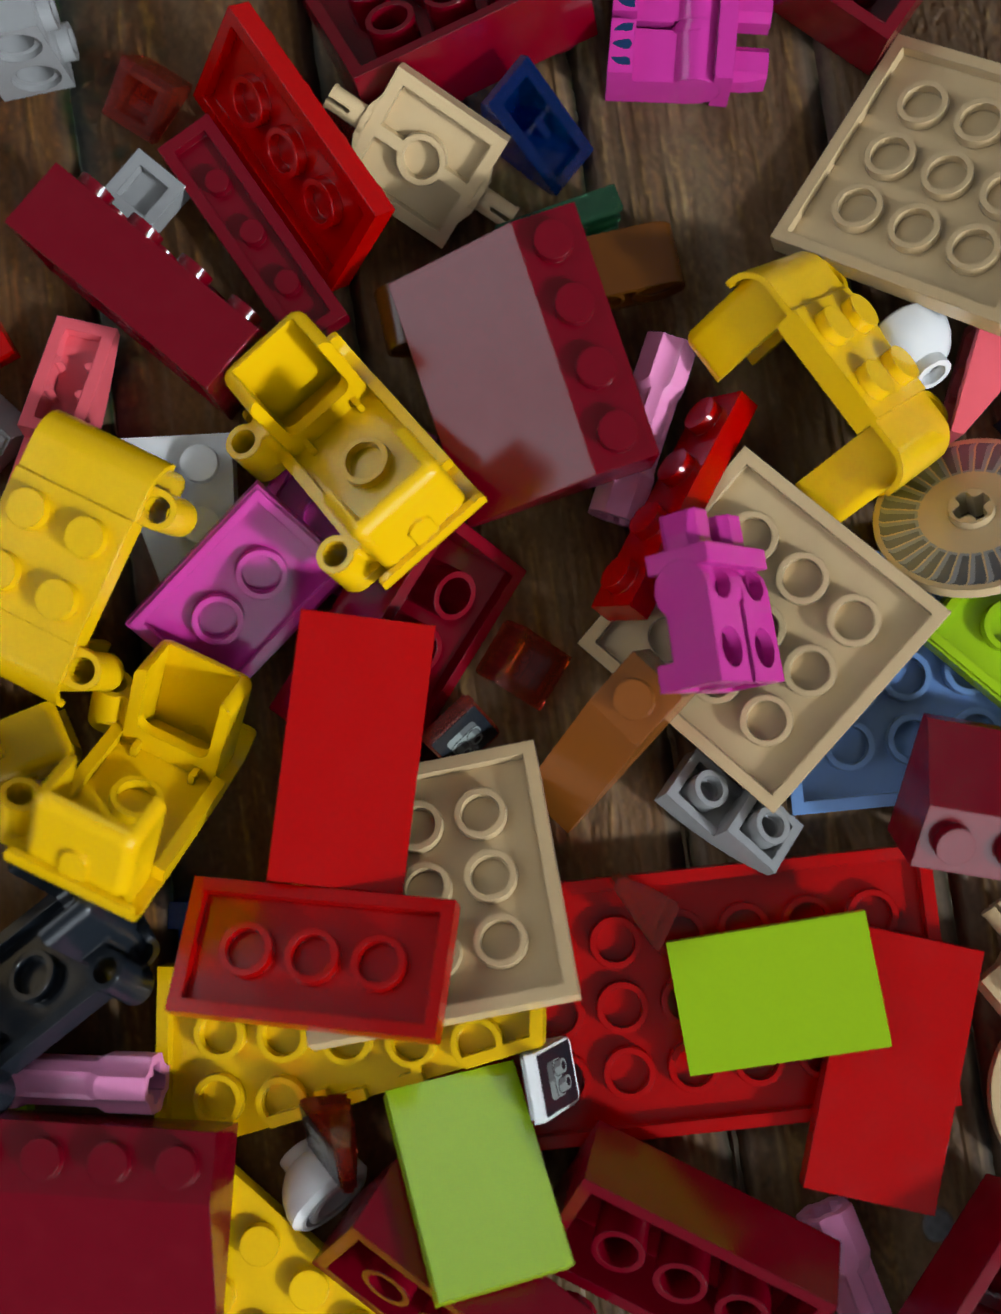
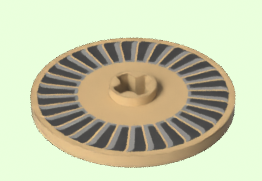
M975 438L952 442L937 461L889 497L885 494L881 498L879 496L877 498L873 512V532L879 554L928 593L953 598H979L1001 594V439ZM967 512H969V513L971 514V515L963 516V517L961 518V515H962V514H965V513H967ZM982 514H984V517H982V518H980V519H977V520H976V519L974 518V517H978V516H981Z

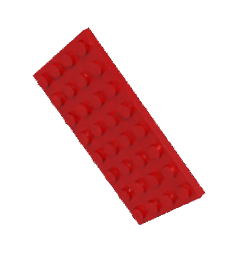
M892 845L788 856L784 858L776 873L769 876L741 862L560 881L582 1000L546 1007V1038L566 1036L570 1040L580 1094L579 1100L573 1106L546 1123L535 1125V1121H532L540 1151L581 1147L598 1120L639 1140L810 1122L823 1057L690 1077L666 941L860 909L865 910L867 923L870 926L942 941L933 870L910 866L898 846ZM520 1053L473 1068H463L434 1077L436 1079L513 1060L529 1111ZM960 1085L956 1106H962Z

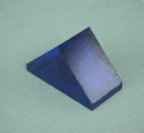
M520 55L481 103V116L511 136L500 157L550 195L557 196L594 151L592 145L529 56Z

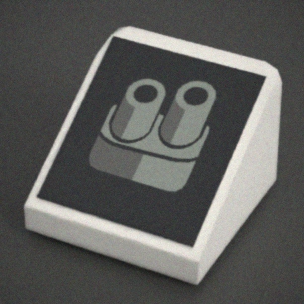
M568 1037L546 1038V1042L542 1047L520 1053L531 1121H535V1125L546 1123L579 1100L580 1093Z

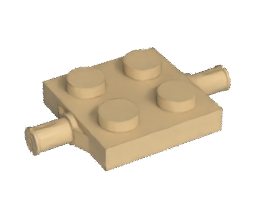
M404 62L397 67L383 94L370 105H367L342 88L340 84L336 83L333 86L323 107L356 128L353 133L351 147L396 209L392 216L440 248L444 247L457 224L472 214L474 209L500 227L514 219L520 207H516L488 187L491 183L493 166L509 142L510 135Z

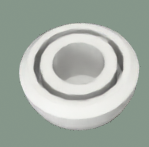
M912 303L897 309L878 325L891 347L897 345L913 358L919 372L917 378L920 379L926 389L936 386L949 374L951 363L947 357L951 349L952 333L947 316L927 309L918 303Z
M307 1139L294 1145L283 1156L280 1165L286 1174L282 1186V1203L286 1217L295 1231H311L322 1226L340 1213L357 1196L364 1186L367 1176V1166L357 1156L345 1149L331 1146L340 1188L310 1149Z

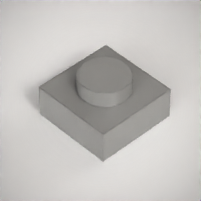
M140 148L136 150L104 187L115 199L112 204L127 218L132 212H135L146 220L158 233L162 231L190 198L185 190L186 186Z

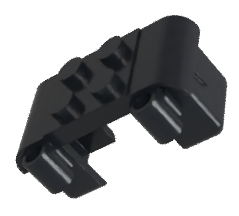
M13 864L8 866L10 873L47 892L48 895L0 932V1115L9 1109L15 1098L16 1087L12 1078L13 1074L20 1072L112 998L130 1006L139 1005L147 1000L154 988V975L149 966L157 958L160 950V945L144 914L137 921L131 922Z

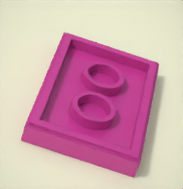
M257 479L126 618L125 625L153 648L163 640H174L251 678L298 629L300 610L316 611L340 585L321 570L317 564V549L324 539Z

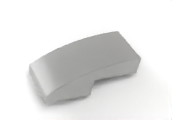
M699 749L684 755L654 799L669 814L705 841L732 858L767 876L776 873L804 827L782 805L773 814L746 789L743 790Z

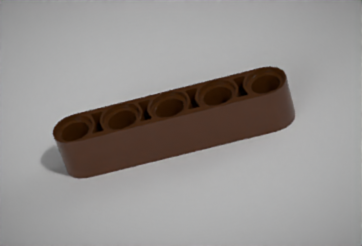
M654 221L586 236L611 311L662 300L677 294L685 288L686 285L670 223ZM389 283L384 284L375 291L374 297L387 353L390 357L394 358L412 357L389 290Z

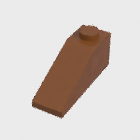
M651 649L632 651L588 701L540 765L548 815L567 833H570L696 694H661L657 666L665 665L666 663Z

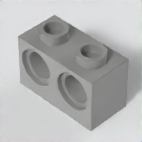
M0 0V96L4 102L76 87L71 62L79 60L78 46L69 22H60L55 0Z

